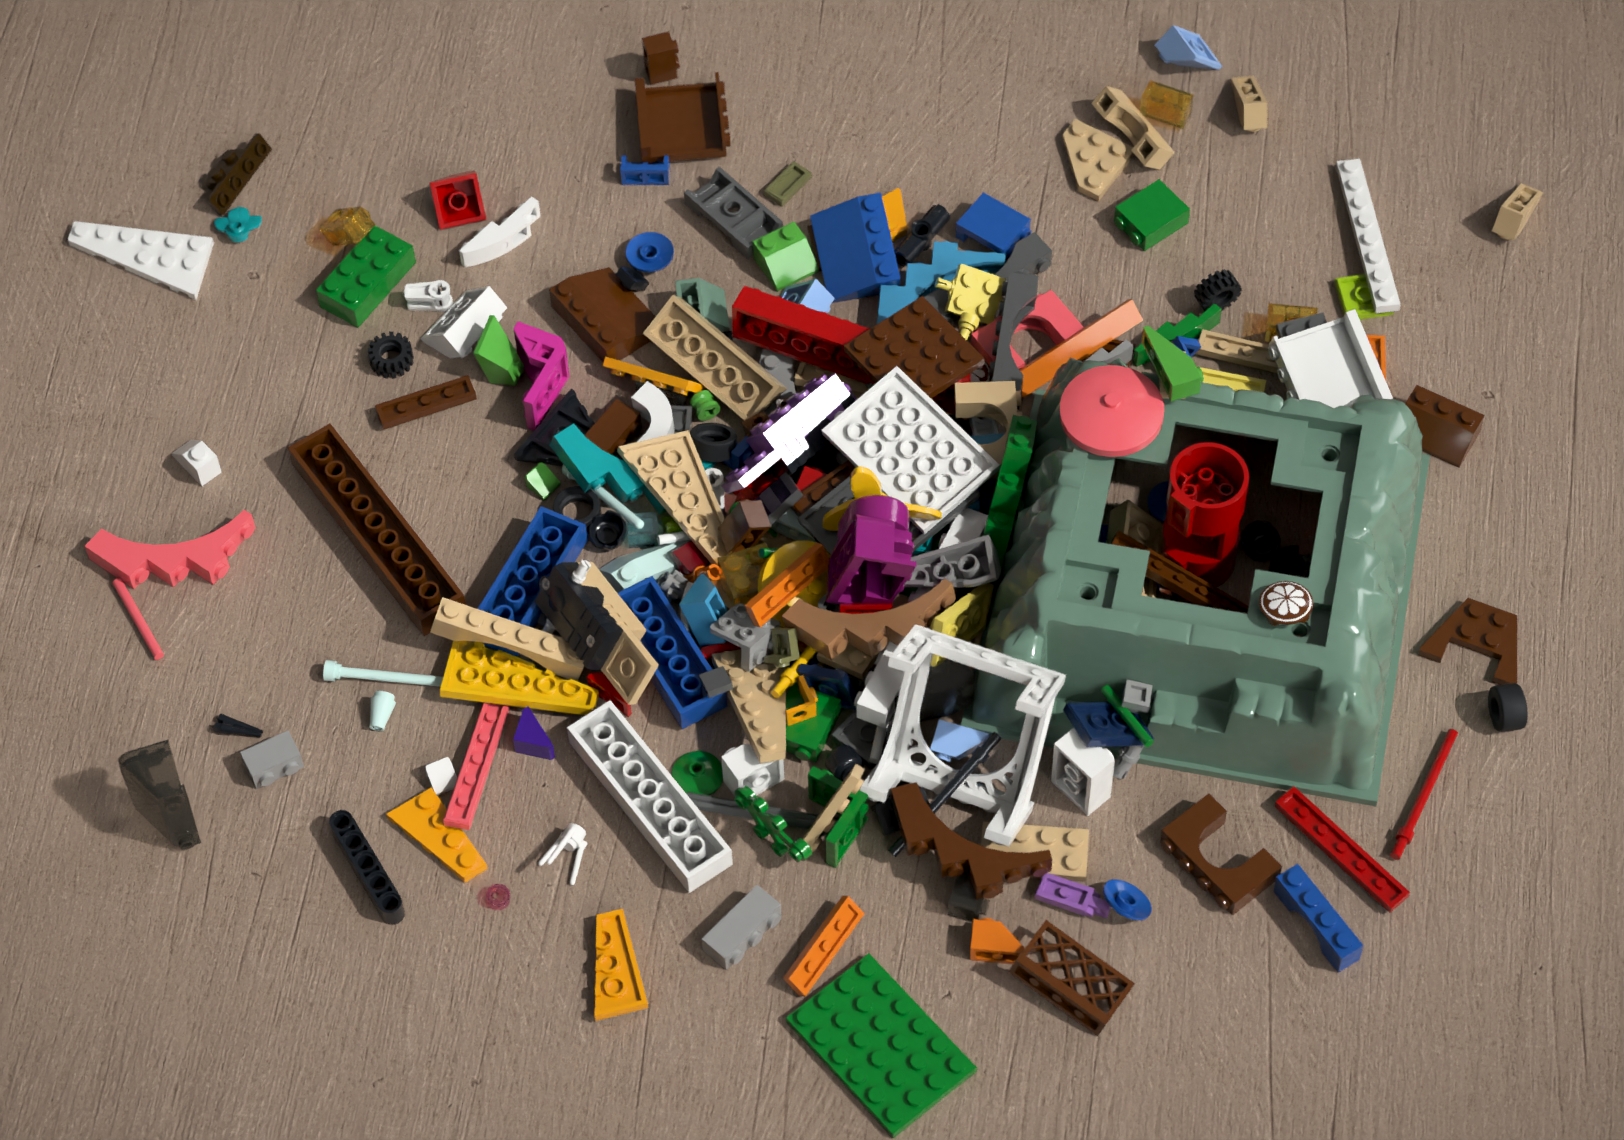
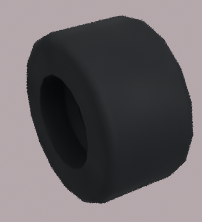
M1510 683L1491 687L1488 693V709L1494 728L1498 732L1525 728L1528 711L1526 698L1521 686L1517 683Z

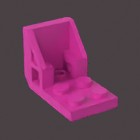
M518 321L513 328L517 354L523 362L524 370L533 385L530 390L524 393L522 399L525 408L524 417L527 421V428L534 431L545 419L570 377L567 352L562 337Z

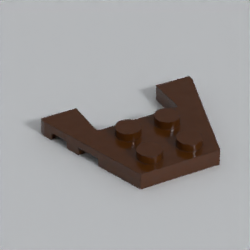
M1467 598L1419 650V656L1441 663L1448 643H1454L1500 660L1493 677V683L1499 685L1517 683V615Z

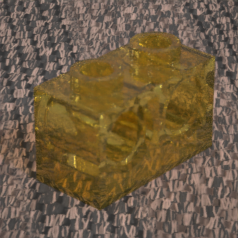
M351 207L336 209L319 227V230L332 246L358 244L376 224L372 221L371 215L366 209Z

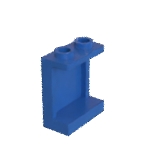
M983 192L956 223V238L964 242L969 236L993 251L1005 254L1006 261L1013 253L1015 243L1031 234V219Z

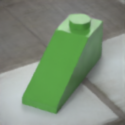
M1149 326L1143 327L1142 344L1170 401L1199 394L1201 382L1204 381L1201 368L1196 367L1189 355Z

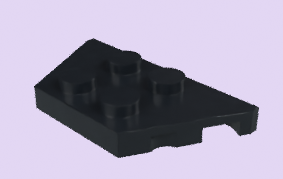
M570 389L514 453L515 460L538 464L542 462L547 465L556 466L564 465L550 446L553 436L573 423L585 435L595 424L592 418L588 416L584 405H581L573 389Z

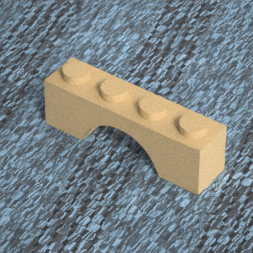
M1105 86L1091 103L1104 119L1117 126L1127 135L1134 146L1131 151L1144 166L1160 170L1175 153L1122 90Z

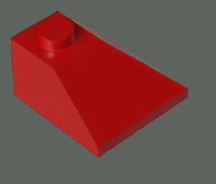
M475 170L429 182L440 229L486 220Z

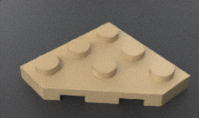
M1074 119L1063 133L1064 147H1066L1068 153V160L1076 179L1078 192L1099 202L1135 154L1131 151L1133 147L1077 119Z

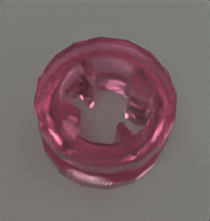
M503 884L492 885L486 894L488 906L493 910L505 909L510 903L509 889ZM494 894L503 895V901L499 902L498 899H494Z

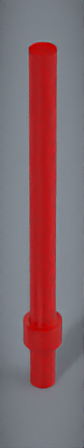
M1454 729L1448 730L1404 826L1399 828L1395 838L1397 841L1390 854L1395 860H1400L1406 845H1409L1413 839V830L1457 738L1458 732Z

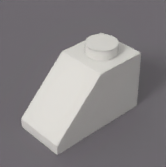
M191 439L171 453L174 459L201 486L222 473L217 456L203 441Z

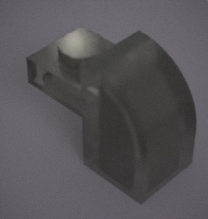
M1297 545L1283 547L1272 556L1268 572L1309 578L1312 555H1299V546Z

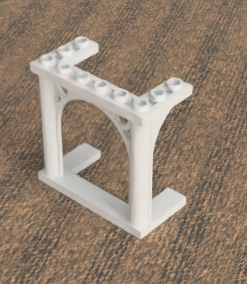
M915 624L889 658L888 666L904 671L885 750L881 760L863 782L860 791L866 793L868 799L884 803L891 794V788L896 787L900 780L909 782V784L917 782L919 787H924L939 794L957 774L958 770L946 765L933 754L927 746L920 728V709L933 654L1027 685L1018 698L1015 708L1025 712L1026 717L1019 745L1012 760L994 772L970 774L950 796L958 799L961 803L972 804L983 808L987 812L996 813L986 828L984 838L991 840L997 845L1010 846L1033 810L1034 802L1030 801L1055 698L1064 685L1066 675ZM912 739L918 742V745L909 748V745L913 744ZM917 752L923 753L926 756V762L920 763L911 760V755ZM1005 773H1013V776L1009 779ZM992 780H1000L1005 785L1006 792L995 789L992 785Z

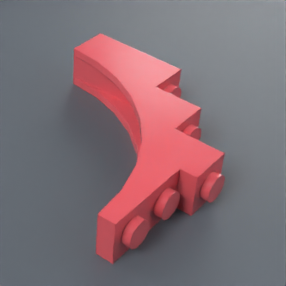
M243 510L232 521L212 533L190 541L160 545L132 542L101 529L85 545V549L91 561L116 578H121L132 589L146 581L151 572L174 587L179 581L186 578L190 570L214 585L218 579L223 578L230 568L227 557L232 556L237 547L253 534L255 524L252 514Z

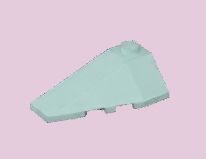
M688 541L657 545L619 556L600 568L599 571L617 593L651 576L658 582V579L664 572L672 574L675 569L679 571L670 552Z

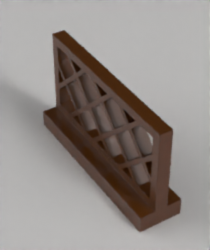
M1045 920L1008 971L1097 1037L1135 984L1047 920ZM1045 930L1055 937L1056 944L1044 945L1042 934ZM1064 949H1072L1077 952L1079 960L1067 961ZM1058 950L1061 961L1049 962L1046 951ZM1040 951L1043 962L1035 963L1027 957V954ZM1086 965H1095L1099 968L1101 976L1089 977ZM1080 966L1083 977L1071 978L1069 967ZM1062 967L1065 979L1056 978L1052 975L1050 968ZM1109 981H1117L1125 989L1123 992L1112 993ZM1103 982L1105 993L1094 994L1091 983ZM1085 983L1088 995H1080L1074 991L1073 984ZM1107 999L1109 1012L1106 1014L1099 1009L1095 1000Z

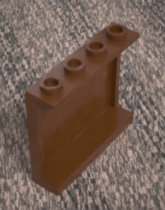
M715 72L716 82L645 88L644 78L635 79L642 164L643 162H664V155H669V161L727 157L726 147H731L730 132L725 133V130L729 129L728 115L723 116V112H727L726 98H721V95H725L724 81H719V72Z

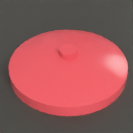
M1106 365L1082 372L1067 385L1060 401V421L1066 435L1081 449L1099 456L1120 457L1142 450L1159 434L1164 419V402L1157 386L1141 372L1124 366Z

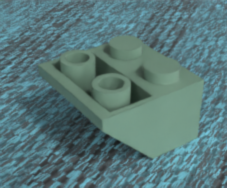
M701 278L675 280L676 296L681 297L721 332L730 331L724 289Z

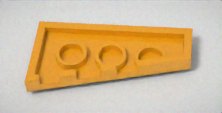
M609 357L604 359L603 366L611 368V374L625 377V374L629 373L632 374V380L645 383L646 379L653 380L652 384L663 389H666L667 385L674 386L673 392L687 395L688 391L698 393L702 390H708L704 385Z

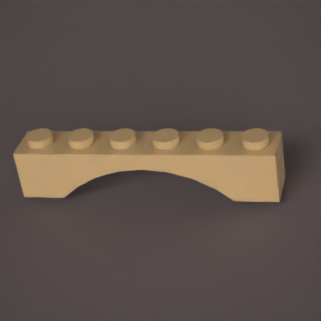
M443 597L441 599L430 633L453 641H476L504 647L536 661L546 669L555 672L557 676L575 681L579 680L584 668L583 660L577 657V652L573 651L569 646L570 643H567L562 637Z

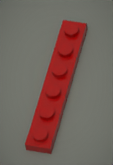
M1295 786L1275 802L1274 807L1389 913L1409 897L1410 892Z

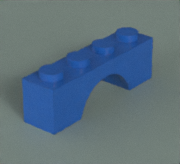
M1296 864L1276 876L1273 892L1289 911H1296L1309 923L1318 938L1323 955L1339 973L1360 960L1364 945L1300 865Z

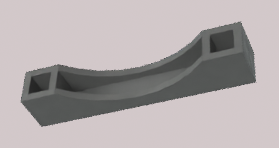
M1034 232L1015 243L1013 253L1007 263L994 275L1005 278V282H1008L1009 272L1029 275L1044 272L1051 266L1052 250ZM937 289L924 297L951 325L960 319L961 316L945 311L948 302V291Z
M1009 272L1008 282L1003 281L1002 296H1006L1005 302L1000 301L999 316H1002V321H997L995 335L999 336V341H994L992 355L996 356V360L990 362L989 376H993V379L988 382L1015 381L1016 391H1020L1022 396L1023 374L1016 366L1012 357L1010 342L1017 326L1028 314L1035 310L1038 275Z

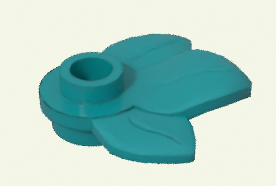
M241 206L231 209L228 217L215 219L216 229L219 232L226 233L232 242L245 241L249 236V232L258 228L262 223V216H250L248 209Z

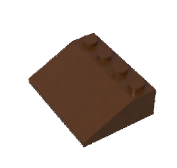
M610 267L568 277L549 289L551 307L603 363L605 357L621 361L649 343L651 340L643 332L656 317L631 290H628L621 284L622 280Z

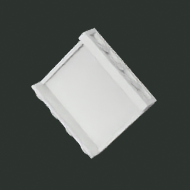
M1355 309L1346 312L1342 318L1280 339L1274 336L1269 343L1268 352L1271 359L1277 363V373L1280 381L1284 382L1287 387V398L1293 397L1297 400L1320 401L1332 408L1344 406L1361 395H1371L1375 399H1393Z

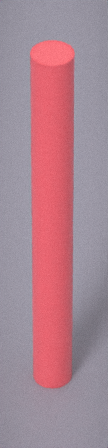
M121 578L115 579L112 584L155 660L163 658V651Z

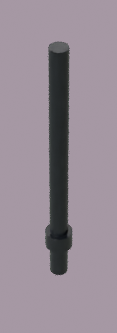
M993 732L981 747L977 746L971 753L972 757L931 801L928 806L934 814L974 769L990 757L988 754L1002 739L997 733ZM902 836L888 849L895 857L905 848Z

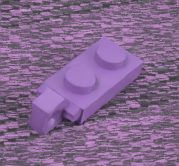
M1050 873L1042 876L1035 893L1036 900L1083 916L1092 917L1094 914L1107 918L1111 910L1108 902L1101 899L1100 894L1096 893L1094 888Z

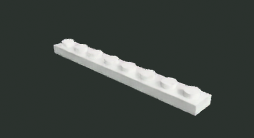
M1361 160L1337 161L1336 170L1375 313L1399 311V297Z

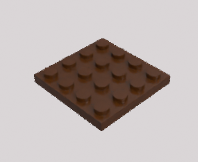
M923 296L844 345V352L875 384L898 366L931 399L985 364V358Z

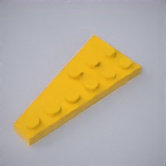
M453 641L440 688V697L524 708L529 706L532 709L587 715L596 709L598 690L573 679L564 680L548 669L546 671L537 669L535 664L504 651L488 649L484 647L482 642Z

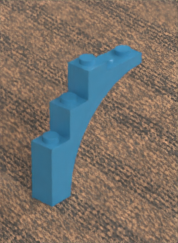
M934 241L932 265L908 263L905 286L881 285L877 324L919 297H925L933 291L941 289L935 287V283H938L936 282L938 277L951 282L955 277L958 264L994 275L1005 265V254L974 252L970 250L958 251V243Z

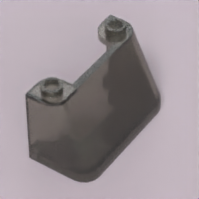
M161 741L122 754L118 758V763L135 809L175 847L187 850L196 844H200L201 840L185 785L180 783L169 741Z

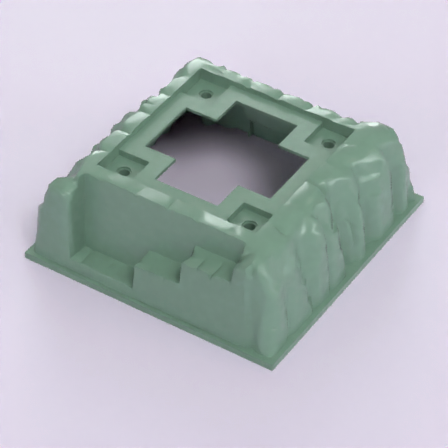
M1069 358L1067 363L1062 364L1058 368L1047 390L1036 389L1030 415V419L1037 421L1032 454L1024 478L1022 493L1014 517L1001 573L998 580L993 581L994 587L986 629L983 631L980 643L981 647L1066 675L1064 685L1055 698L1044 747L1054 748V743L1074 728L1063 711L1066 703L1108 702L1101 693V689L1105 685H1109L1122 701L1124 685L1128 679L1153 685L1148 712L1138 711V714L1154 737V742L1149 747H1143L1140 759L1137 762L1138 764L1287 791L1295 786L1303 794L1376 807L1430 455L1422 454L1423 435L1418 427L1416 417H1414L1404 402L1394 399H1375L1371 395H1361L1344 406L1332 408L1320 401L1297 400L1293 397L1283 401V398L1276 394L1269 396L1262 391L1243 389L1234 391L1229 386L1201 382L1199 394L1175 401L1163 398L1164 419L1162 430L1148 446L1126 456H1099L1078 447L1064 432L1060 421L1061 397L1067 385L1086 370L1106 365L1128 366L1120 358L1110 363L1093 360L1082 362ZM1141 372L1150 380H1152V382L1159 389L1158 375L1148 372ZM1175 424L1277 441L1278 446L1271 485L1323 493L1309 578L1255 569L1248 614L1141 596L1150 551L1098 542L1115 458L1167 467ZM1280 581H1291L1304 586L1313 598V609L1309 620L1304 623L1289 625L1280 624L1273 626L1269 624L1267 617L1262 613L1259 606V598L1262 591L1267 586ZM1088 597L1091 598V600H1085L1083 598ZM1295 634L1302 635L1303 637H1297ZM974 668L961 726L989 733L990 735L995 732L1002 739L1019 742L1026 713L1015 708L1018 698L1027 685ZM1122 746L1102 748H1107L1113 754L1114 759L1117 760Z

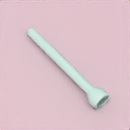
M563 465L562 473L568 479L575 480L565 465ZM602 486L595 491L591 488L601 500L636 529L643 528L644 522Z
M331 660L325 661L323 671L324 681L334 682L336 679L346 677L441 687L443 680L442 676L342 667V664H337V661Z

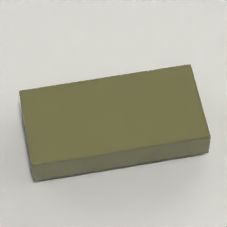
M793 161L763 190L764 196L783 207L812 178V172Z

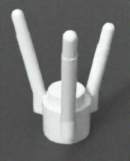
M569 823L564 832H561L556 842L538 862V865L542 866L546 861L550 865L563 848L568 851L578 849L570 878V885H574L582 854L587 845V842L583 840L586 836V831L577 824Z

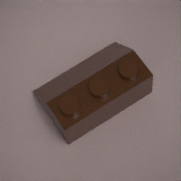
M1416 385L1405 405L1416 417L1418 427L1423 435L1422 451L1460 468L1481 432L1485 415Z

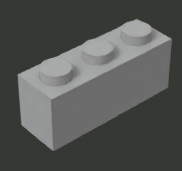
M756 885L702 938L703 951L725 970L732 964H738L744 957L745 951L751 946L755 947L769 928L773 929L778 925L782 916L781 904L760 886Z

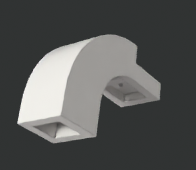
M647 381L631 397L633 409L639 411L641 417L650 423L647 432L637 442L674 434L672 410L667 397L660 389Z

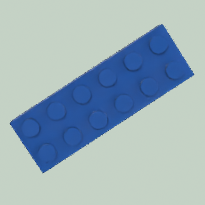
M541 506L478 609L535 628L542 613V610L535 603L541 590L539 581L541 577L549 576L554 566L562 562L576 561L588 541L586 524ZM484 643V646L492 648L496 651L501 650L516 657H518L519 655L518 652L512 651L510 649L493 644Z
M653 576L618 592L619 596L646 628V632L640 642L659 665L651 681L681 729L728 707L727 692L711 698L708 697L700 682L699 674L710 671L712 668Z

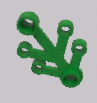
M748 786L735 790L736 797L734 800L742 810H748L756 823L753 830L760 839L763 840L770 834L774 840L771 848L776 855L782 857L786 852H789L796 862L805 861L813 854L810 846L802 838L793 841L782 831L787 827V823L779 814L766 813L769 806L763 798H757L756 794Z

